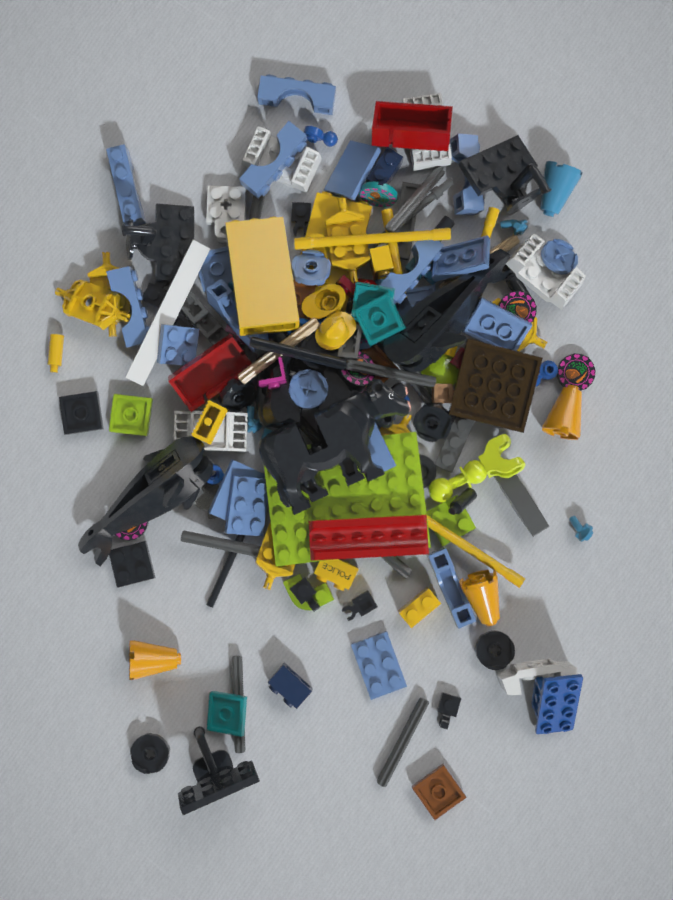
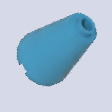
M546 161L544 179L552 190L541 196L540 209L543 210L544 215L554 217V214L558 215L582 177L583 172L566 164L556 166L557 162Z

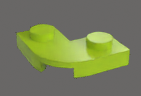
M301 574L284 581L283 584L292 602L302 610H312L306 601L300 604L290 590L291 587L303 579ZM327 583L314 588L317 593L313 597L320 606L334 600Z

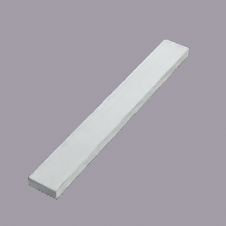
M192 240L125 378L144 386L157 359L161 324H174L210 248Z

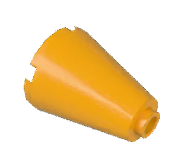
M574 385L563 387L543 424L542 431L552 436L554 434L560 435V438L567 440H578L580 438L582 392L579 390V387Z
M481 570L468 574V579L466 580L461 578L459 581L460 588L480 622L486 624V626L495 625L500 619L498 576L496 571L493 570V573H490L489 570Z
M135 640L129 643V680H136L177 669V665H181V653H177L175 648Z

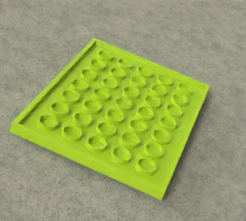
M409 432L382 436L396 466L385 471L384 475L371 481H367L365 478L347 486L340 465L331 470L319 471L315 476L316 482L325 487L329 495L311 503L309 495L302 491L309 499L311 507L295 515L293 514L292 507H286L281 502L277 490V482L264 465L276 566L325 561L310 559L309 521L427 515L417 433ZM427 520L428 548H431L430 536H429V528H428V520Z

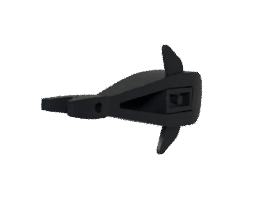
M502 249L490 253L488 269L464 274L425 297L413 307L406 297L398 305L397 309L406 329L384 339L383 345L386 356L395 364L398 363L405 371L419 372L438 361L448 349L465 343L467 338L464 335H460L472 315L488 283L500 282L513 273L506 265L510 259V254Z
M192 436L182 437L165 449L145 455L143 460L148 464L132 479L103 518L93 524L83 534L78 543L80 552L86 554L92 549L97 548L94 560L101 567L110 554L113 535L153 520L173 510L180 504L183 505L185 510L189 509L195 502L201 487L209 480L213 472L212 461L203 455V452H205L204 443Z

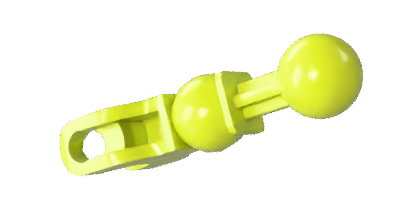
M502 434L488 441L484 453L478 456L479 460L469 461L465 464L464 468L459 467L460 474L449 480L445 478L433 480L429 486V495L436 502H446L452 497L454 489L466 483L471 488V484L483 482L486 476L489 478L493 476L510 478L522 471L526 463L521 457L509 460L501 457L502 452L510 447L511 444L509 435Z

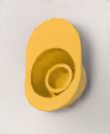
M328 284L304 299L301 308L303 314L311 319L313 317L321 319L341 311L346 300V293L340 285Z
M338 311L330 314L316 330V342L325 350L339 349L354 334L356 330L355 319L346 312Z

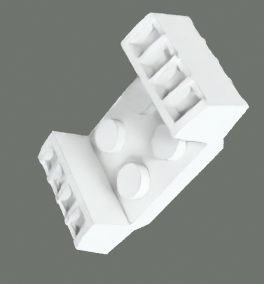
M441 93L404 98L402 100V103L443 106ZM450 144L449 152L409 149L413 171L451 165Z
M258 126L241 164L249 168L251 164L266 166L274 162L280 153V145L277 138L272 137L269 130ZM309 147L295 155L294 162L291 166H286L283 169V174L277 182L307 193L322 160L319 152Z
M532 234L515 251L506 265L515 273L520 281L537 295L562 310L583 284L586 276L577 267L570 274L563 275L548 269L543 263L541 250L539 249L545 241L539 236Z
M174 411L173 440L176 441L182 437L192 436L191 433H193V429H195L197 422H199L200 415H203V411ZM227 412L211 445L203 442L204 450L246 452L248 413Z
M551 658L512 664L509 669L497 672L496 675L501 688H503L507 695H522L520 678H523V680L535 679L534 676L542 675V677L577 675V667L569 663V661H553Z

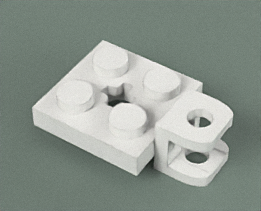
M208 186L207 225H215V235L219 243H227V239H224L227 238L225 222L245 220L246 188L241 186ZM224 202L232 204L228 207V210H224V207L221 206Z

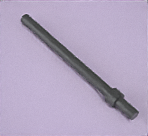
M448 178L439 187L435 186L430 191L431 193L422 200L400 227L432 201L438 200L443 196V192L454 184L453 180ZM381 243L368 244V248H376Z

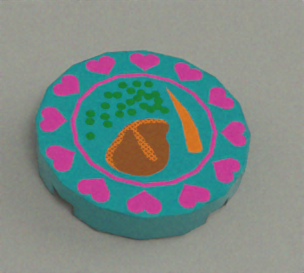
M373 181L363 184L359 195L369 205L390 207L397 202L398 193L388 184L383 183L382 186L378 185V182Z

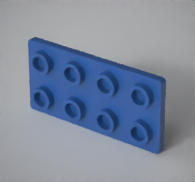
M582 674L551 678L535 677L531 705L537 718L536 734L567 732L574 729L583 683Z

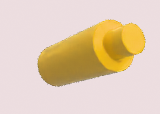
M50 334L47 365H50V372L58 373V366H62L64 335Z

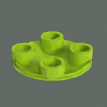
M443 354L438 361L422 370L421 374L435 377V384L454 385L459 370L449 363L453 357Z

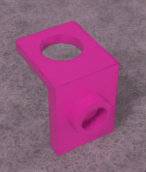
M278 357L282 376L258 381L260 388L276 389L280 387V384L287 383L282 357Z

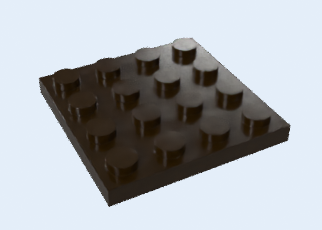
M467 339L449 414L524 433L543 358Z

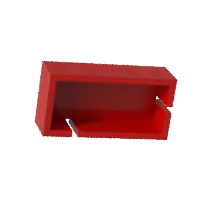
M376 101L372 123V146L389 147V144H391L394 148L449 152L453 106Z
M230 333L169 375L168 382L192 412L205 403L203 394L206 393V397L210 400L227 386V382L230 379L235 378L239 380L238 374L253 363L242 350L232 333Z

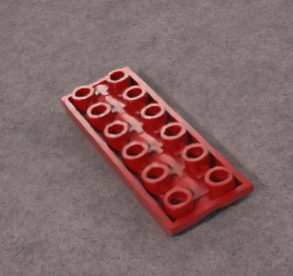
M427 515L309 521L311 560L429 554Z

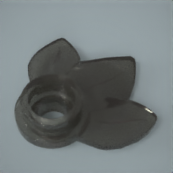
M206 482L201 487L204 494L199 496L194 504L200 509L209 511L219 485ZM208 513V519L218 518L217 516Z

